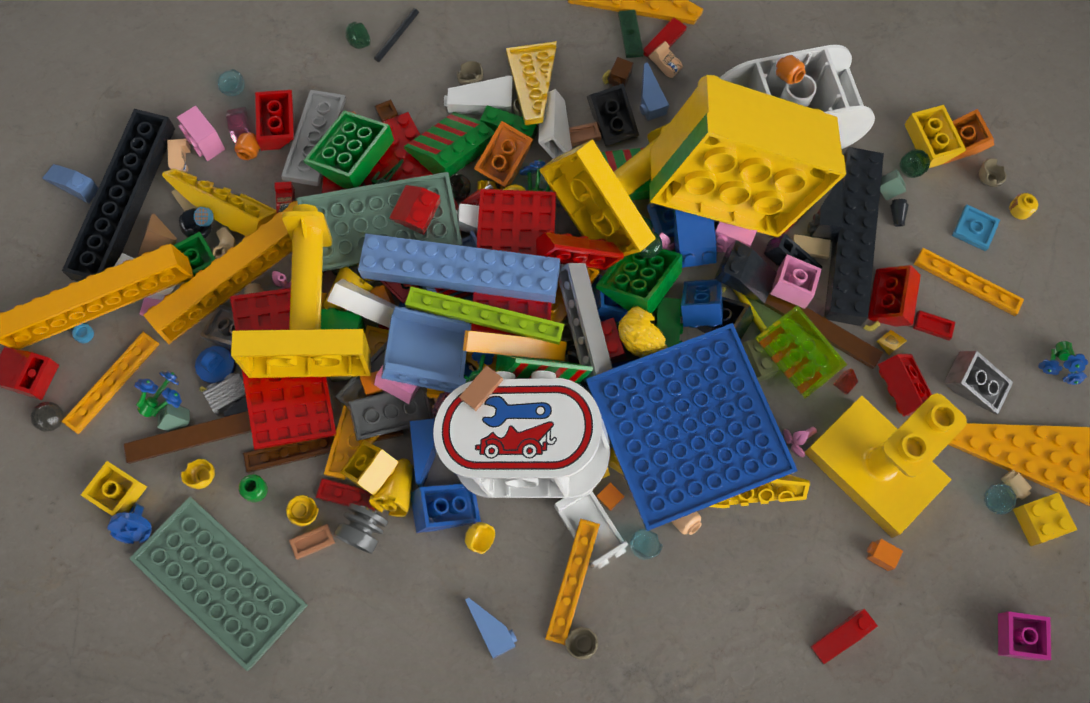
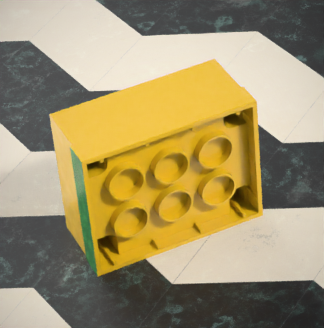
M706 75L698 81V87L671 122L661 129L660 136L651 146L650 202L780 237L846 175L838 118L824 113L820 109L805 107L722 80L715 75Z

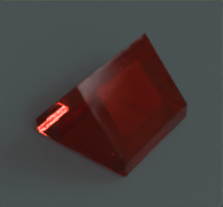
M848 369L844 371L833 384L846 395L858 383L854 370Z

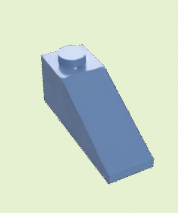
M647 62L644 64L642 73L640 111L649 121L667 115L669 104Z
M55 164L51 166L43 177V180L88 204L95 197L98 186L91 178L75 170Z
M470 598L465 599L493 659L515 648L514 642L517 639L512 629L508 631L504 624Z

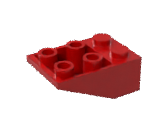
M4 347L0 354V387L42 401L59 364L49 357L33 352Z

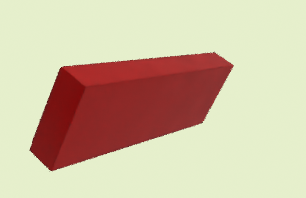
M673 18L642 50V54L649 58L648 56L665 41L671 47L687 30V26Z
M321 479L316 494L317 499L347 507L349 503L363 505L374 511L376 510L369 504L372 494L364 489Z

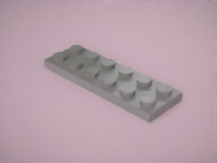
M310 90L281 175L283 181L319 186L322 174L305 164L303 160L342 113L346 101L345 95Z

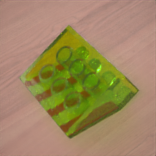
M798 305L755 337L756 341L804 399L848 365Z

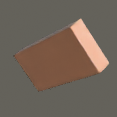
M597 122L569 128L572 146L584 144L592 139L594 142L601 140Z
M486 366L459 398L473 410L477 411L503 381V378Z
M328 524L289 540L297 560L335 544Z

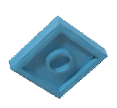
M966 205L952 236L986 251L990 246L1000 219Z

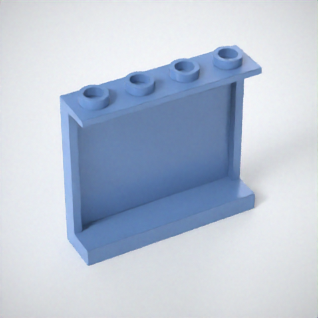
M395 307L390 320L381 378L452 393L455 389L466 383L464 370L467 351H463L465 330L470 331L472 324L461 320L447 319L444 316L430 315L426 312L408 310L405 307Z

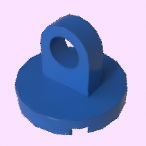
M212 346L203 350L197 357L195 363L196 373L208 384L220 383L225 380L224 378L227 375L234 373L235 360L228 349L221 346Z
M135 503L129 513L122 512L112 516L107 527L111 531L110 535L118 541L127 544H133L134 541L143 543L148 540L152 527L150 522L142 517L144 506Z

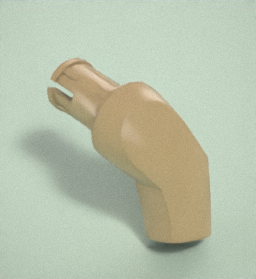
M222 227L216 232L220 243L218 247L213 249V256H216L215 258L222 257L228 249L236 246V240L227 227Z

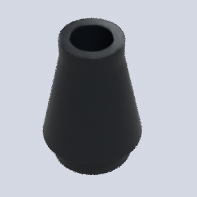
M894 199L890 205L895 227L905 226L909 207L906 199Z

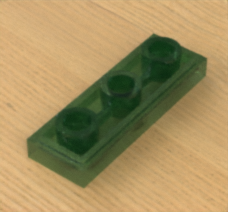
M636 10L619 11L618 18L626 58L643 57L644 52Z

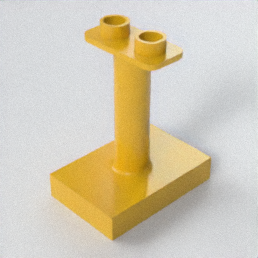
M668 124L648 133L647 139L650 144L614 172L593 139L555 157L539 169L552 191L556 192V197L582 236H587L589 239L594 240L605 239L607 242H613L624 256L641 252L656 239L629 195L651 178V146L660 136L661 129Z
M309 204L295 205L293 211H287L282 214L283 223L292 241L289 330L232 331L231 356L249 378L371 376V351L363 329L321 330L323 247L332 245V236L324 214L318 212L317 207Z
M936 393L928 397L897 429L868 400L861 396L804 453L893 538L900 535L952 480L932 461L962 431L967 424V419L945 396Z

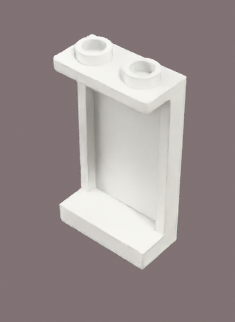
M592 489L579 497L563 498L555 503L554 508L573 538H575L580 518L600 524L589 561L592 568L598 566L600 569L609 563L608 559L615 555L618 558L624 554L628 543L627 541L624 542L592 492Z

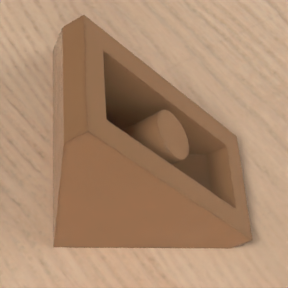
M151 214L137 257L145 252L159 249L162 245H175L177 238L155 214Z

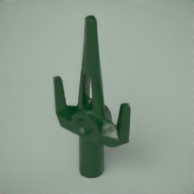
M401 159L383 178L377 179L380 171H377L370 180L372 185L389 182L404 162V159Z

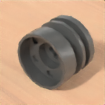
M349 503L347 508L355 514L352 515L345 512L344 517L351 521L350 524L339 523L333 535L351 546L372 554L378 541L371 535L372 533L383 534L384 531L376 525L386 527L388 521L368 507Z

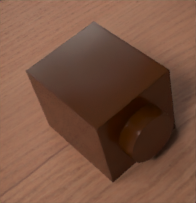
M617 57L611 69L608 83L613 86L624 83V86H626L634 63Z

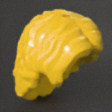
M639 306L631 308L621 318L618 330L625 348L633 353L634 356L642 358L668 347L665 344L666 338H664L659 328L650 322L655 320L652 313L645 311Z

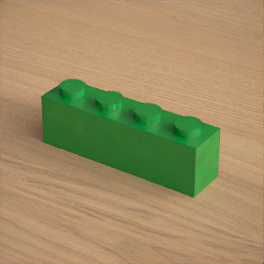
M663 298L655 309V326L659 328L664 338H666L665 344L668 348L683 342L680 341V334L682 335L683 323H680V317H682L681 299Z

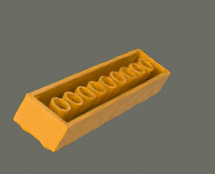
M297 201L291 202L285 210L275 214L273 219L266 224L260 225L257 231L244 237L242 242L228 249L226 254L213 260L211 265L197 272L195 277L188 282L182 283L179 289L172 294L166 295L160 303L147 310L143 316L168 344H171L216 310L219 305L229 300L230 296L237 294L292 252V241L283 223L282 214L287 211H293V207L298 205Z
M172 244L162 245L159 249L145 252L135 259L126 260L118 266L106 268L103 272L96 275H89L84 280L70 283L67 287L53 290L45 296L36 297L32 301L23 305H17L9 311L0 312V344L20 350L192 279L194 275L189 259Z

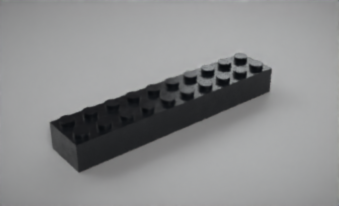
M138 109L133 110L63 266L62 272L71 280L79 282L86 279L89 275L101 273L106 268L114 267L120 258L168 147L167 140H171L175 127L169 117Z
M848 147L844 153L846 175L843 177L842 228L832 242L824 318L831 321L861 326L868 319L884 153Z

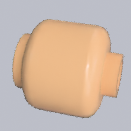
M696 511L671 522L682 534L692 535L701 527V516Z

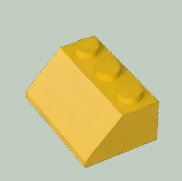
M944 105L912 113L904 124L925 169L942 165L966 151Z

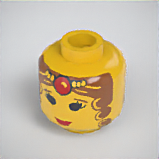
M1021 193L1010 203V213L1017 219H1027L1038 209V200L1032 194Z

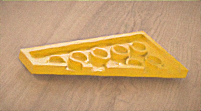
M557 41L506 48V55L525 125L543 123Z

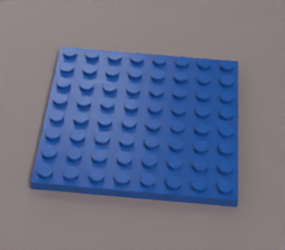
M733 323L585 380L590 394L599 408L610 443L646 531L798 471Z

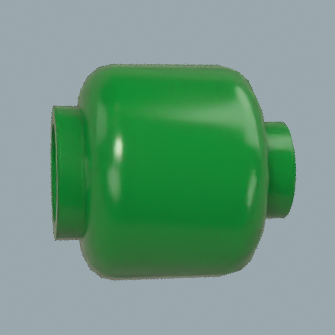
M256 474L245 476L239 483L240 495L249 502H259L267 495V483Z

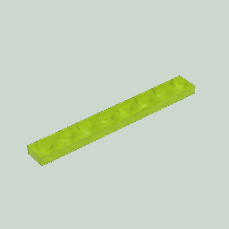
M410 287L405 303L408 308L558 345L560 344L564 329L563 323L415 287Z

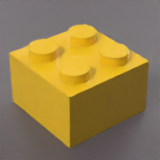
M364 440L340 473L360 488L375 496L389 475L394 472L399 462L381 448Z
M106 461L82 492L81 496L111 516L122 512L128 513L147 486Z
M1059 492L1013 509L1030 546L1044 543L1077 530Z

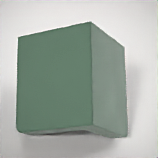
M897 169L882 176L880 192L885 200L906 192V184Z
M167 404L158 414L157 428L168 432L185 428L190 422V410L181 406L175 408L172 404Z

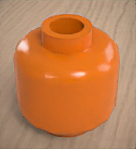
M793 55L782 57L776 64V75L787 84L798 83L805 75L804 63Z
M242 133L238 136L234 150L239 158L248 161L257 157L260 147L254 133Z

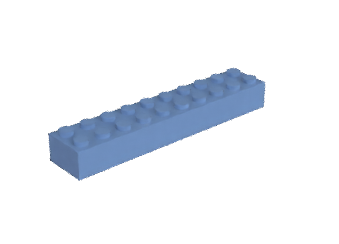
M365 234L358 271L364 279L555 303L560 258Z

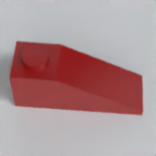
M866 609L857 610L810 647L822 664H825L864 638L878 625Z

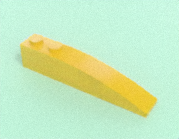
M173 168L162 173V176L197 208L206 207L211 209L214 220L229 227L231 231L243 234L245 237L257 231L260 225L266 224L277 214L275 209L241 193L238 196L231 193L229 188L224 187L220 189L214 187V183L210 181H197L196 176Z
M786 475L709 507L730 508V505L737 504L749 506V503L756 502L768 504L769 501L779 500V502L806 500L810 481L793 475Z

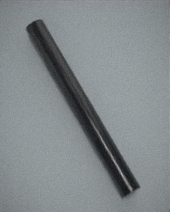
M416 8L410 12L376 54L374 59L377 62L382 60L419 14Z

